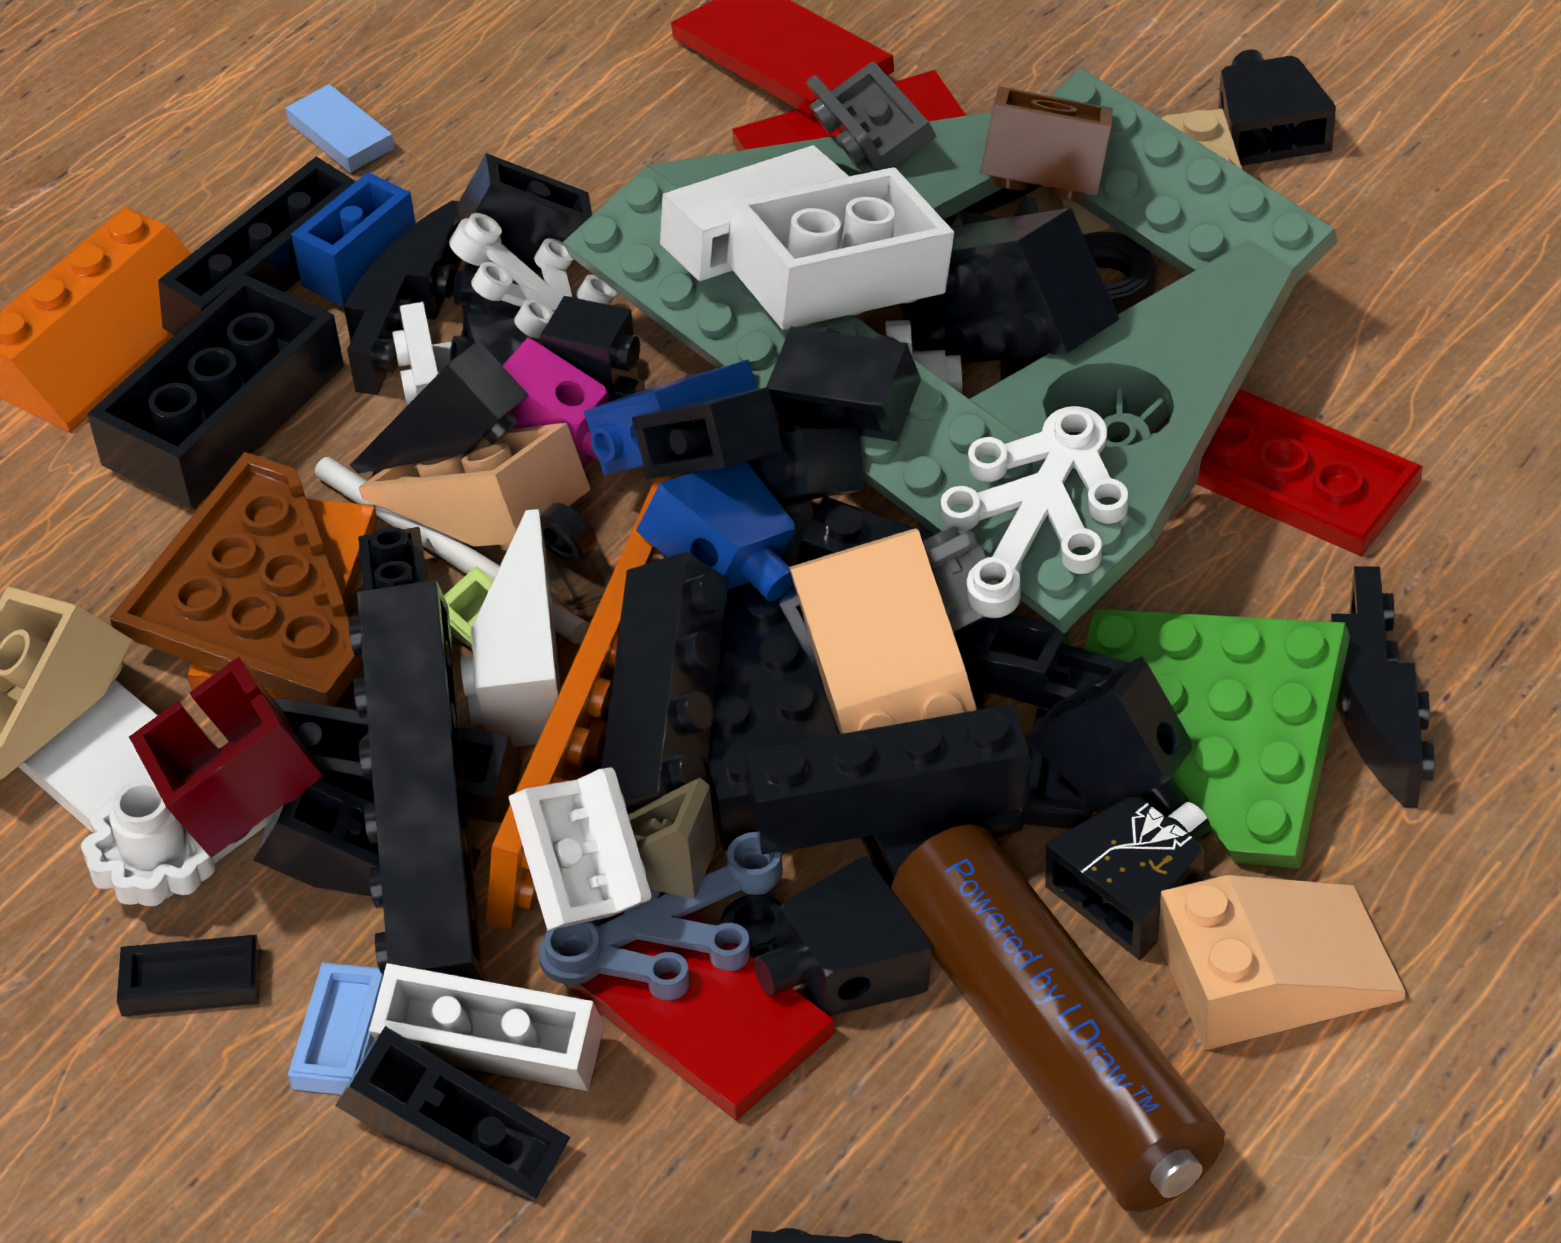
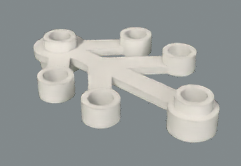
M474 213L470 218L461 220L449 243L451 249L461 259L472 265L480 266L471 281L474 290L486 299L492 301L502 300L520 306L521 308L514 318L516 326L526 335L541 339L543 330L563 296L572 297L566 271L573 258L570 257L563 242L547 238L537 251L534 260L542 269L543 280L501 244L500 235L502 230L495 220L480 213ZM587 275L576 293L578 299L610 305L616 296V291L595 275Z
M1079 406L1065 407L1055 411L1046 419L1040 433L1006 444L997 438L983 437L974 441L969 447L970 473L973 477L983 482H993L1002 478L1007 469L1045 459L1039 472L978 493L967 486H955L948 489L942 495V520L948 528L957 527L958 531L970 530L978 524L979 520L1019 508L993 556L978 562L968 574V601L972 609L978 614L989 618H999L1010 614L1017 608L1021 599L1020 576L1017 569L1047 515L1061 543L1062 562L1069 571L1077 574H1087L1094 571L1100 565L1102 559L1101 539L1094 531L1084 528L1063 485L1071 469H1076L1088 490V510L1093 519L1100 523L1111 524L1120 521L1127 514V488L1122 482L1110 478L1099 456L1107 442V429L1105 422L1096 412ZM1070 432H1080L1081 434H1078V435H1070V434H1067V433H1070ZM984 456L998 458L992 463H982L979 461ZM1104 497H1113L1118 502L1112 505H1104L1099 503L1098 500ZM961 504L971 507L968 511L962 513L951 510L952 507ZM1077 547H1087L1092 550L1087 555H1076L1071 551ZM992 579L1002 580L1001 583L995 585L985 583V581Z

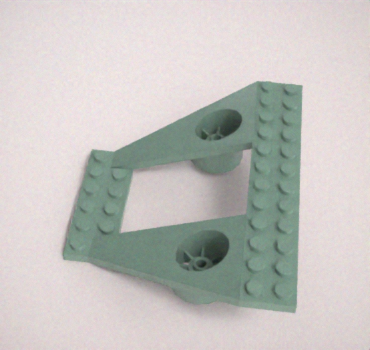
M1081 67L1050 96L1112 107L1113 112L1112 126L1098 195L1085 194L1083 201L1075 202L1186 276L1118 314L1120 320L1069 353L1056 355L1049 353L970 399L913 359L921 381L898 442L859 436L864 481L936 535L949 529L944 524L941 514V498L948 489L955 486H967L978 493L1036 474L1045 459L1007 469L1002 478L993 482H983L973 477L969 470L968 450L974 441L983 437H993L1006 444L1040 433L1046 419L1055 411L1065 407L1079 406L1096 412L1105 422L1107 429V442L1099 456L1110 478L1122 482L1127 488V514L1120 521L1111 524L1100 523L1093 519L1088 510V490L1077 470L1072 468L1063 485L1084 528L1094 531L1101 539L1102 559L1100 565L1094 571L1087 574H1077L1069 571L1062 562L1061 543L1047 515L1017 569L1020 576V600L1063 633L1083 616L1155 545L1173 510L1183 503L1197 483L1202 456L1296 283L1337 244L1333 227ZM992 112L929 121L937 137L895 167L943 220L1003 189L991 183L992 176L980 174ZM836 136L651 164L644 167L573 232L563 244L570 257L714 367L719 368L748 359L757 388H765L789 329L782 330L733 270L699 282L660 245L663 193L812 145L818 148L848 176L873 172V169L865 160L855 165L840 146ZM854 315L842 316L801 327L812 330L826 327L842 334L868 338L882 336ZM1163 421L1168 423L1158 433H1152ZM792 425V426H793L794 428H796L797 430H800V429H813V428H807V427H801V426H794V425ZM1070 432V433H1067V434H1070V435H1078V434H1081V433H1080V432ZM984 456L979 461L982 463H992L998 458ZM1104 497L1098 500V502L1104 505H1112L1118 502V500L1113 497ZM961 504L952 507L951 510L962 513L968 511L971 507ZM1019 508L979 520L978 524L970 529L978 536L988 558L992 557ZM959 531L960 535L963 534V533H965V532H967V531ZM1077 547L1071 552L1076 555H1087L1092 550L1087 547Z

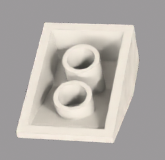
M539 509L525 511L470 630L473 656L461 657L463 688L465 696H468L472 727L484 726L485 732L509 735L514 747L538 743L561 691L550 575Z

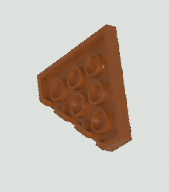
M247 452L242 454L109 617L112 627L133 639L134 642L217 671L239 656L265 688L310 703L334 706L363 667L362 656L355 657L349 634V619L333 571L328 563L323 543L312 511L309 509L297 469Z

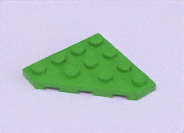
M1094 609L1084 650L1129 663L1142 656L1147 662L1192 741V751L1171 778L1188 798L1189 802L1199 807L1207 816L1211 825V832L1218 839L1221 847L1235 864L1301 869L1350 640L1346 623Z

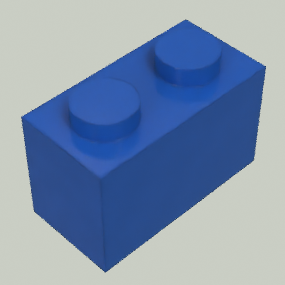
M367 172L294 231L291 237L301 285L344 307L354 287L370 265L393 241L416 223L411 192Z

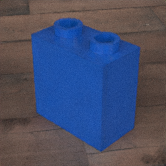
M749 360L679 378L584 410L583 412L591 434V446L599 459L603 474L607 475L643 466L631 417L691 400L758 389Z

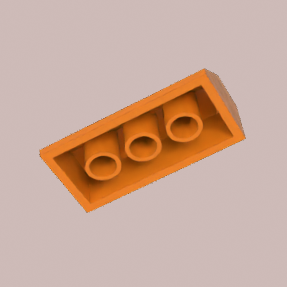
M124 206L0 311V399L67 432H71L87 417V413L174 337V335L162 327L158 280L191 255V252L168 225Z

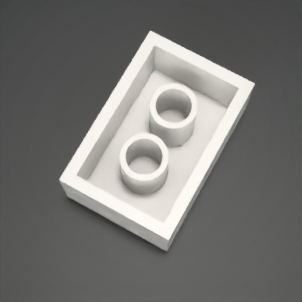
M893 167L732 201L726 263L782 330L790 329V326L801 328L820 321L847 315H858L873 309L900 303H911L918 299L944 294L946 291L954 231L904 176Z

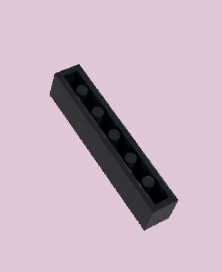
M437 580L357 592L359 616L349 618V634L355 657L362 656L364 677L354 679V695L359 717L368 719L369 739L359 742V757L364 779L366 781L373 780L374 803H367L364 806V819L370 844L378 843L380 867L370 868L369 871L370 889L376 909L383 908L385 932L375 934V952L380 973L384 974L386 964L388 963L484 981L448 604Z

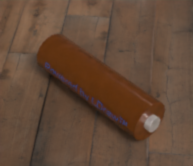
M972 824L951 827L932 836L915 849L898 869L891 885V890L933 945L932 956L1119 1205L1126 1211L1142 1212L1150 1210L1179 1197L1197 1183L1218 1158L1224 1146L1225 1131L984 827Z

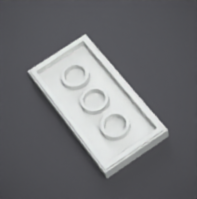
M114 680L110 683L103 698L20 764L18 768L93 833L90 816L97 809L104 806L111 796L117 794L120 789L129 783L139 780L152 781L129 736L158 715L119 682ZM270 816L254 826L244 838L228 845L213 856L214 864L267 825ZM169 891L166 898L168 899L174 893Z

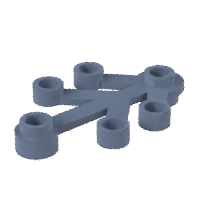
M757 833L743 834L734 839L728 847V865L704 876L695 899L669 893L661 896L663 892L650 889L651 899L624 911L623 915L600 925L602 919L548 930L538 950L540 966L550 979L562 984L575 985L585 983L601 973L647 982L650 992L656 998L662 1000L677 999L687 992L690 985L688 964L683 956L674 952H663L656 956H650L621 949L620 947L638 939L709 953L710 961L715 967L725 971L740 969L749 961L751 955L749 934L744 927L736 923H723L716 926L681 918L740 890L750 895H762L769 892L782 877V851L761 855ZM726 943H734L739 945L736 949L733 950H723L719 948L720 946ZM666 972L678 974V976L670 980L658 978Z

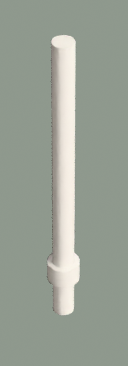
M324 457L316 465L315 476L357 504L375 505L377 517L391 526L401 529L420 527L422 544L428 550L466 574L477 565L494 580L500 567L498 564L462 541L362 499L358 487L365 483L366 480L334 459ZM551 592L555 632L574 644L581 643L590 626L589 623L558 604L557 595Z

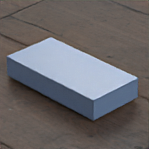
M330 84L285 107L288 123L349 173L358 170L395 149L392 133Z
M322 962L288 1072L291 1090L338 1095L343 1093L368 1049L375 1041L369 1029L384 975L380 973L379 968Z

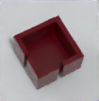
M239 656L189 692L193 700L229 741L224 746L218 748L179 701L129 736L166 808L210 858L228 845L244 838L254 826L284 804L300 797L307 787L323 776L304 744L299 740V736L281 707Z

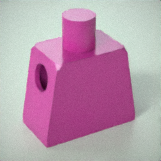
M527 338L503 365L508 373L529 394L512 411V414L519 420L512 428L567 423L582 467L585 469L593 458L598 461L599 459L592 449L591 434L583 411L608 403L609 393L605 386L541 344Z

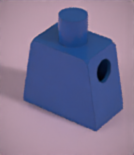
M746 461L725 468L693 472L659 484L636 531L667 557L688 552L728 578L727 590L750 582L768 601H774L790 589L793 585L789 566L781 558L796 532L795 523Z

